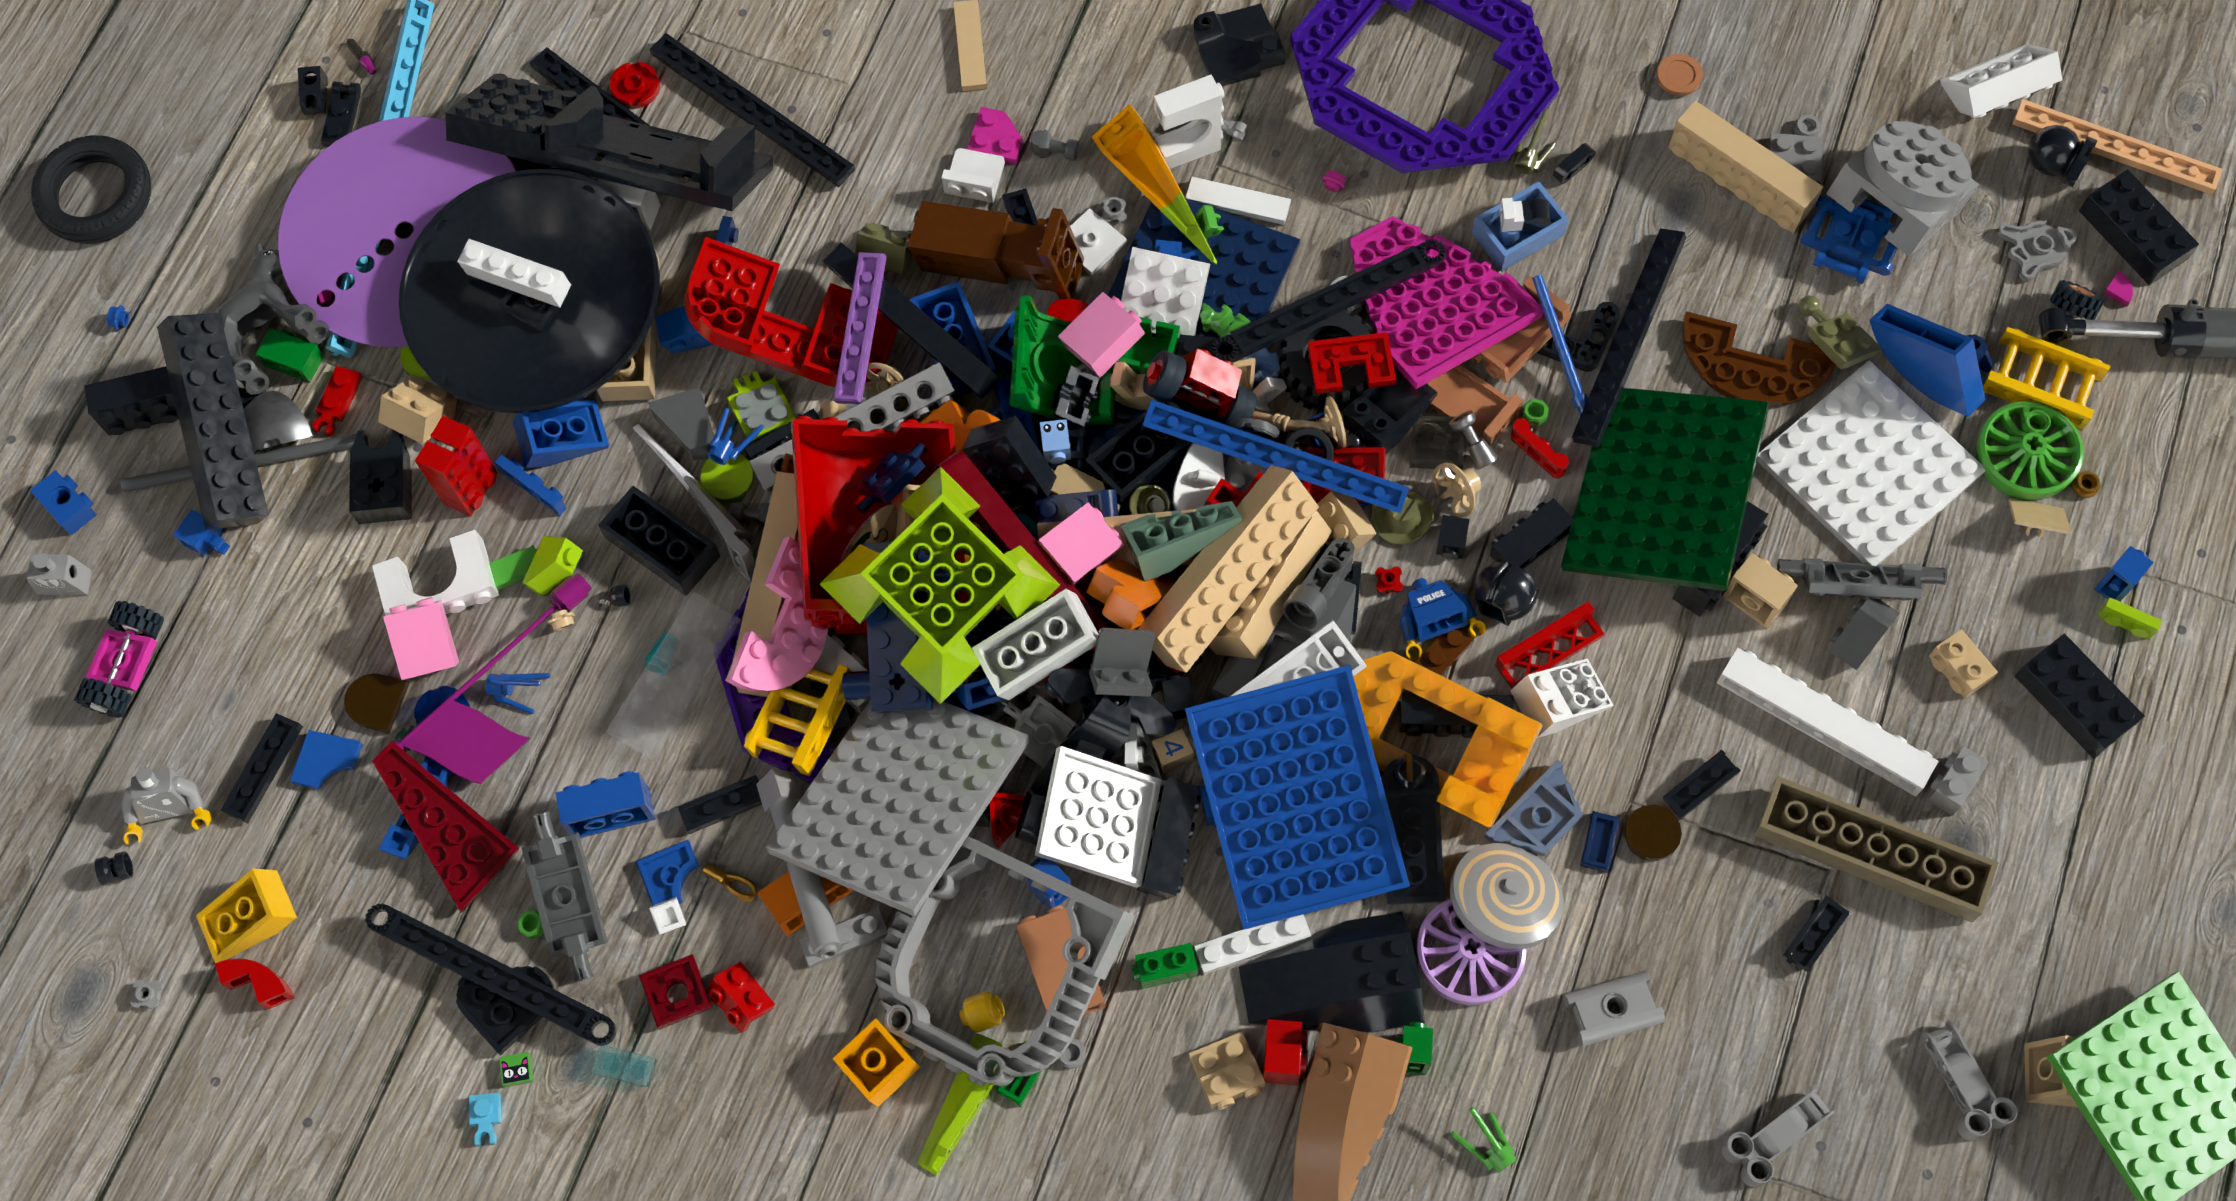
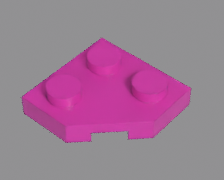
M981 107L967 149L1002 156L1005 163L1016 165L1023 146V138L1006 112Z

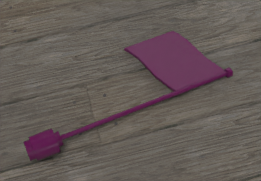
M578 573L566 578L551 592L553 598L550 601L553 605L400 742L395 741L394 743L402 750L405 747L431 758L463 779L482 784L531 738L509 731L480 711L454 700L556 609L558 611L566 609L568 613L588 596V592L592 589L589 583Z

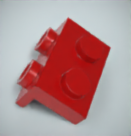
M741 961L715 975L707 989L712 1002L721 1008L729 1023L735 1026L740 1033L746 1031L751 1022L770 1012L775 1006V1003Z

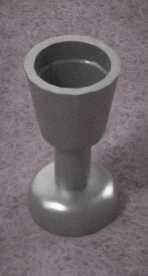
M1469 410L1456 416L1449 422V425L1453 431H1463L1469 442L1467 448L1474 468L1478 470L1493 463L1498 458V455L1484 438H1478L1471 426L1475 422L1476 417L1473 411Z

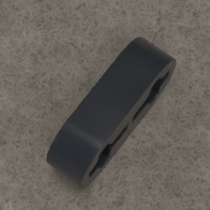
M1587 143L1582 144L1556 167L1553 176L1561 184H1565L1590 163L1596 151Z

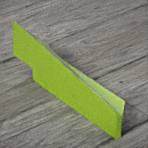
M979 1033L974 1035L970 1044L977 1049L992 1044L1003 1047L1000 1042ZM963 1070L960 1074L957 1073L917 1162L919 1166L937 1176L995 1086L987 1082L984 1086H980L968 1080L970 1074Z

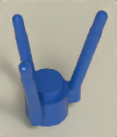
M725 408L715 436L710 443L711 449L707 454L708 457L720 465H726L729 459L735 461L738 454L764 429V425H759L745 440L733 449L734 444L729 438L736 427L737 420L734 417L724 437H721L729 413V409Z
M549 673L489 674L485 684V691L487 695L494 696V702L504 703L529 714H534V709L506 698V695H511L513 686H540V681L532 679H547L551 675Z

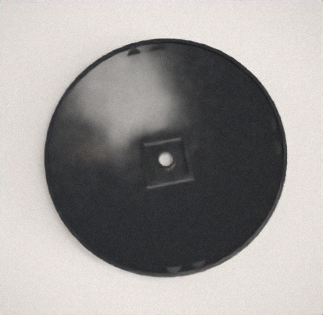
M532 169L506 173L483 181L459 194L447 203L422 230L408 255L400 283L399 312L403 334L410 351L426 374L446 392L470 405L504 413H532L554 409L570 404L599 389L611 380L637 352L653 322L660 291L658 258L648 230L638 214L624 199L605 185L588 177L561 170ZM468 239L562 271L571 286L561 307L559 308L543 301L531 304L529 303L531 298L529 296L467 275L457 261Z

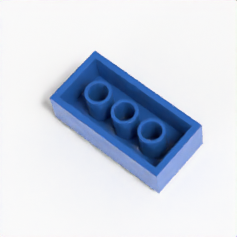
M960 281L910 298L913 304L996 374V368ZM931 357L934 365L937 364L938 362L933 357ZM944 368L957 393L952 397L956 398L972 392Z

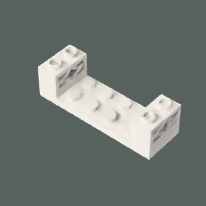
M1332 619L1313 633L1310 638L1231 696L1347 665L1351 666L1352 674L1355 676L1367 665Z

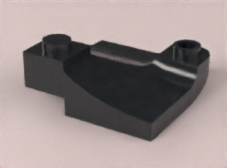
M1261 3L1224 14H1216L1215 11H1210L1198 15L1194 20V37L1207 75L1212 74L1215 82L1220 83L1222 87L1261 76V70L1285 64V50L1278 32L1275 33Z

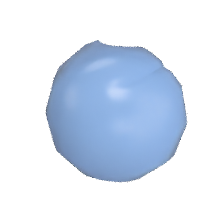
M1263 348L1242 358L1256 359L1254 382L1261 383L1266 377L1277 378L1280 374L1279 357L1276 351L1271 353L1267 348Z

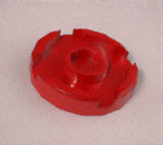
M644 62L622 64L615 69L609 81L612 97L627 108L637 109L647 106L654 101L660 89V82L656 71Z

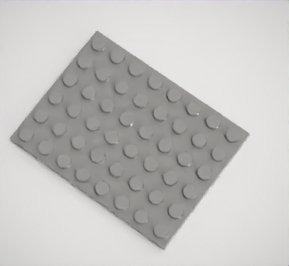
M934 697V710L892 713L871 712L870 700L768 844V853L915 917L1030 742L1029 735L944 701L940 704Z

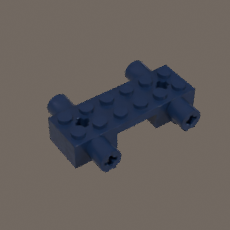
M892 542L866 543L863 546L882 553ZM917 551L913 555L914 559L920 563H924L930 558L929 555H925V551ZM938 571L934 574L937 582L950 579L949 574L945 571ZM917 591L913 595L918 603H923V599H928L925 591ZM882 602L867 617L869 671L845 672L843 674L842 687L846 700L871 699V712L875 713L934 710L933 696L900 665L919 637ZM900 677L905 679V684L898 687L897 681ZM958 687L952 693H956L958 691Z

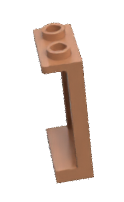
M1529 276L1523 282V288L1542 307L1532 277ZM1548 290L1560 327H1562L1571 318L1570 306ZM1545 314L1544 317L1470 359L1476 364L1480 362L1484 365L1487 372L1495 379L1500 378L1507 383L1552 337Z
M1461 364L1427 383L1438 392L1428 407L1449 421L1466 411L1472 410L1476 420L1471 426L1478 438H1484L1490 447L1521 411L1523 403L1521 397L1514 394L1510 399Z
M1063 906L1051 908L1047 911L1046 915L1038 918L1035 915L1026 917L1020 921L1021 924L1016 925L1018 936L1020 937L1046 1012L1069 964L1063 957L1062 949L1067 939L1072 937V930L1066 908H1063ZM1084 946L1078 952L1079 959L1082 958L1085 953ZM1099 984L1084 1015L1106 1008Z

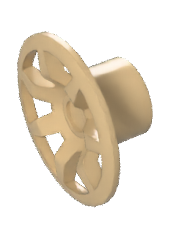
M869 363L866 376L872 381L865 382L864 390L872 389L873 394L870 396L872 398L903 382L904 379L901 372L893 366L882 363ZM876 368L880 370L877 374H874L870 369ZM901 398L897 401L900 403L896 407L898 412L906 405V398ZM876 411L877 413L885 414L883 411Z
M1452 463L1439 464L1433 473V486L1438 496L1442 500L1452 496L1451 511L1458 517L1469 516L1475 508V494L1481 489V481L1477 473L1470 468L1461 470ZM1441 469L1445 478L1438 476ZM1449 469L1453 470L1456 474L1453 475ZM1438 484H1439L1440 486H1445V487H1447V489H1448V490H1446L1444 493H1442L1440 496H1439L1440 489H1439ZM1459 503L1460 506L1465 510V512L1458 511Z

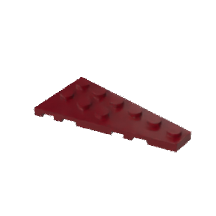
M391 741L372 762L457 908L462 913L515 856L519 848L397 744Z

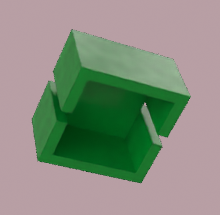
M1139 317L1142 320L1140 326L1145 334L1117 362H1125L1137 374H1146L1150 363L1160 351L1167 350L1175 355L1177 354L1180 326L1157 321L1156 337H1152V320Z

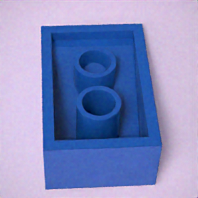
M596 399L574 401L570 404L545 411L516 413L512 421L525 468L551 466L609 447Z

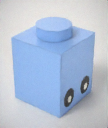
M1067 419L1040 422L1043 455L1046 462L1060 464L1066 460H1071Z

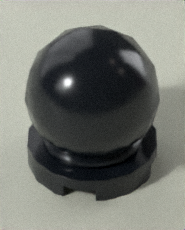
M2060 125L2046 126L2037 131L2031 138L2028 146L2029 160L2033 167L2044 175L2058 176L2063 174V177H2065L2063 184L2073 188L2098 140L2088 136L2085 142L2083 140L2080 142L2077 134L2068 127Z

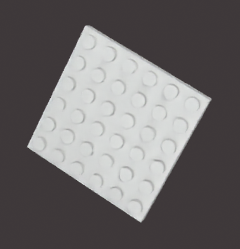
M1870 360L1759 452L1757 462L1862 563L1872 566L1881 564L1985 472V469L1978 460Z

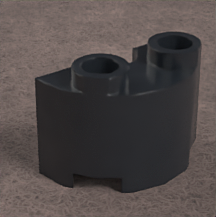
M1070 366L1065 371L1066 378L1063 385L1058 383L1051 407L1056 409H1054L1052 414L1062 419H1067V421L1080 427H1085L1091 418V412L1088 409L1089 402L1093 403L1099 393V388L1097 387L1099 378Z

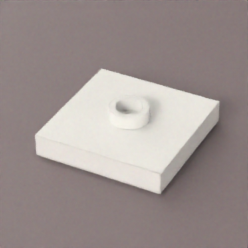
M1090 208L1070 226L1085 258L1083 270L1091 276L1127 243V239Z

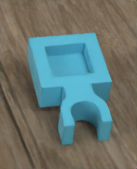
M501 1094L470 1095L469 1125L472 1127L478 1126V1130L475 1133V1145L482 1146L481 1139L485 1134L490 1135V1144L496 1145L497 1137L493 1131V1124H501Z

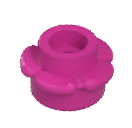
M1328 170L1326 176H1322V180L1325 182L1324 187L1328 190L1338 192L1339 189H1345L1346 177L1342 174Z

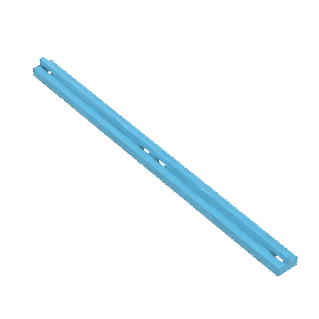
M407 0L379 121L409 117L434 9V3L428 0ZM421 7L420 14L418 15V9ZM380 241L376 244V253H378ZM370 256L359 258L356 262V269L361 273L371 271L375 264L374 259ZM343 274L340 285L341 290H348L354 285L355 278L352 274ZM330 331L326 349L331 351V355L335 357L342 355L347 358L354 356L357 342L345 338L342 346L343 337Z

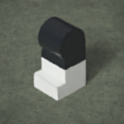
M1502 198L1499 209L1501 232L1540 229L1551 223L1549 205L1545 199L1513 201V198Z

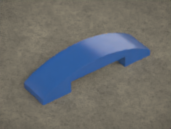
M425 756L421 766L447 787L452 772ZM402 813L396 825H390L379 850L406 860L419 841Z

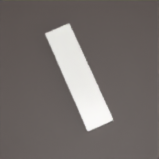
M1196 177L1191 178L1185 198L1202 205L1213 206V209L1281 225H1285L1291 204V199Z

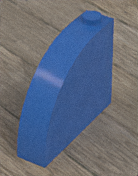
M1886 304L1870 319L1873 334L1887 359L1922 394L1936 403L1967 417L1985 401L1973 338L1890 304Z

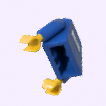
M1420 578L1413 582V590L1407 594L1408 602L1403 605L1400 616L1403 639L1408 644L1405 650L1406 659L1410 660L1408 653L1410 649H1416L1418 657H1421L1422 649L1415 642L1417 638L1419 642L1464 627L1468 623L1469 626L1466 633L1473 639L1476 638L1473 627H1477L1481 635L1484 634L1485 624L1482 621L1476 620L1475 616L1477 614L1465 593L1452 587L1449 588L1444 581L1428 584L1426 579Z

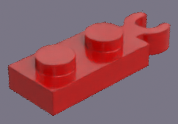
M339 366L335 367L316 409L317 414L321 416L313 422L312 428L316 433H319L320 429L327 425L326 434L330 437L333 436L336 430L335 421L343 422L362 381L363 376L360 372Z

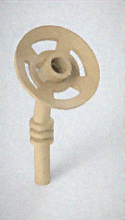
M1331 396L1326 398L1324 418H1321L1320 422L1292 420L1290 416L1278 413L1271 415L1255 410L1251 417L1269 422L1276 426L1278 430L1284 432L1312 427L1322 431L1324 434L1329 433L1340 448L1346 447V434L1342 417L1335 400Z

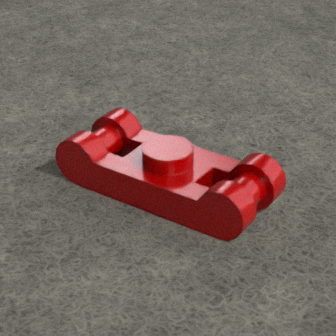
M1519 418L1515 420L1510 436L1511 440L1551 477L1555 479L1562 478L1569 463L1568 457L1562 453H1555L1544 438H1539L1529 429L1530 425L1526 419Z

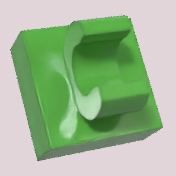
M1203 205L1194 215L1206 241L1211 235L1217 236L1224 230L1223 226H1218L1217 224L1221 216L1214 213L1213 206Z

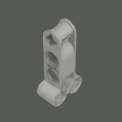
M1951 1021L1945 1022L1944 1027L1928 1033L1926 1031L1922 1033V1040L1964 1115L1957 1123V1129L1962 1138L1968 1141L1978 1140L1987 1134L1991 1128H2004L2016 1119L2018 1115L2016 1104L2009 1098L1996 1097L1959 1030ZM1995 1107H2000L2004 1110L2006 1114L2005 1120L2000 1119L1996 1115ZM1969 1119H1974L1979 1123V1132L1974 1131L1970 1127Z
M1816 1088L1754 1136L1750 1137L1744 1132H1736L1724 1141L1721 1148L1724 1158L1733 1164L1741 1163L1743 1165L1741 1178L1747 1186L1759 1188L1766 1184L1773 1177L1774 1173L1771 1161L1835 1113L1834 1110L1830 1111L1816 1094L1818 1091ZM1732 1141L1742 1144L1744 1154L1739 1155L1733 1151ZM1752 1165L1762 1169L1763 1179H1757L1752 1175Z

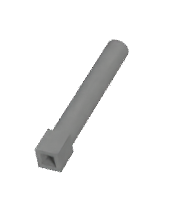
M772 768L756 785L764 812L772 814L775 828L778 832L802 798L794 772ZM786 861L813 953L816 957L831 959L841 950L842 944L821 876Z

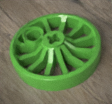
M2020 401L1999 408L1984 423L1976 443V458L1985 469L1984 477L2000 492L2020 500H2043L2058 494L2074 480L2083 463V443L2074 424L2057 409L2038 402ZM2011 415H2020V430L2010 418ZM2000 421L2009 435L1994 428L1993 424ZM2030 422L2038 424L2039 429L2033 428L2030 425ZM2050 424H2053L2060 430L2049 437H2043ZM1989 437L2005 446H1989L1986 444V438ZM2062 438H2066L2069 447L2051 446V444ZM1989 456H2010L1996 465H1993L1989 459ZM2053 457L2072 458L2071 466H2068L2054 459ZM2019 462L2010 480H2007L1999 473ZM2024 466L2026 469L2027 488L2015 484ZM2049 469L2066 478L2062 482L2057 481ZM2036 472L2047 485V488L2040 489L2037 487Z

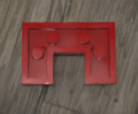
M1388 332L1308 342L1315 394L1342 391L1340 367L1365 364L1369 388L1396 384Z
M1385 447L1333 448V462L1385 479ZM1323 448L1305 449L1307 453L1322 458L1324 456ZM1304 481V487L1316 503L1332 491ZM1356 499V501H1357L1358 503H1363V502H1365V501Z

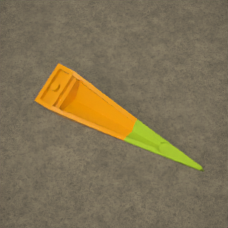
M1128 104L1091 136L1101 152L1213 264H1217V260L1149 127L1134 107Z

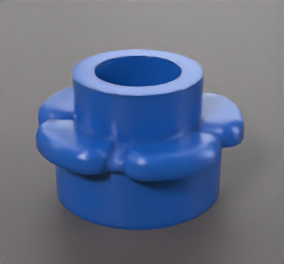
M111 306L107 313V325L109 327L121 330L122 326L126 327L128 325L129 313L124 311V306Z

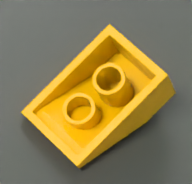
M254 868L196 915L215 963L227 960L278 934L297 918L278 871Z

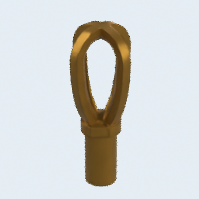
M706 864L703 868V874L724 885L742 901L750 902L758 893V887L746 877L730 874L727 871L723 872L710 864ZM728 880L737 881L751 887V893H741L728 883Z

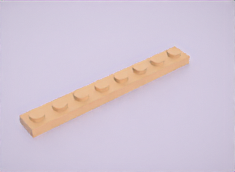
M2022 99L2012 125L2035 133L2046 126L2060 125L2068 127L2077 134L2080 142L2082 140L2085 142L2088 136L2098 140L2091 153L2213 195L2223 170Z

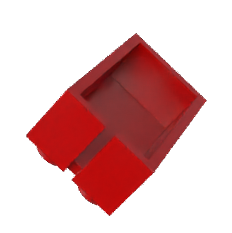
M442 416L430 436L439 442L455 448L454 451H450L427 440L416 457L415 462L444 505L472 516L474 511L482 505L483 496L488 488L494 485L498 472L473 430L466 425Z

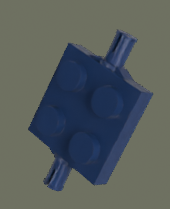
M918 442L909 453L902 454L892 451L883 456L880 464L873 471L868 472L862 478V482L856 487L860 494L865 496L856 505L857 510L865 514L874 503L884 502L889 504L924 469L925 465L919 457L927 451L926 447Z

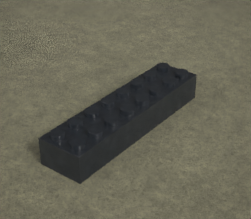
M220 313L167 316L157 326L205 530L258 524L269 513Z

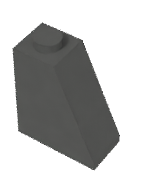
M699 387L648 402L654 419L694 460L709 459L707 454L711 449L710 443L715 435Z

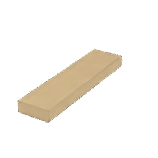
M978 0L953 2L962 91L987 89Z

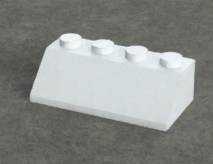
M2026 44L1940 81L1960 113L1969 115L1971 118H1979L1985 116L1987 111L2008 106L2011 101L2028 98L2035 91L2050 89L2054 83L2062 81L2058 51Z

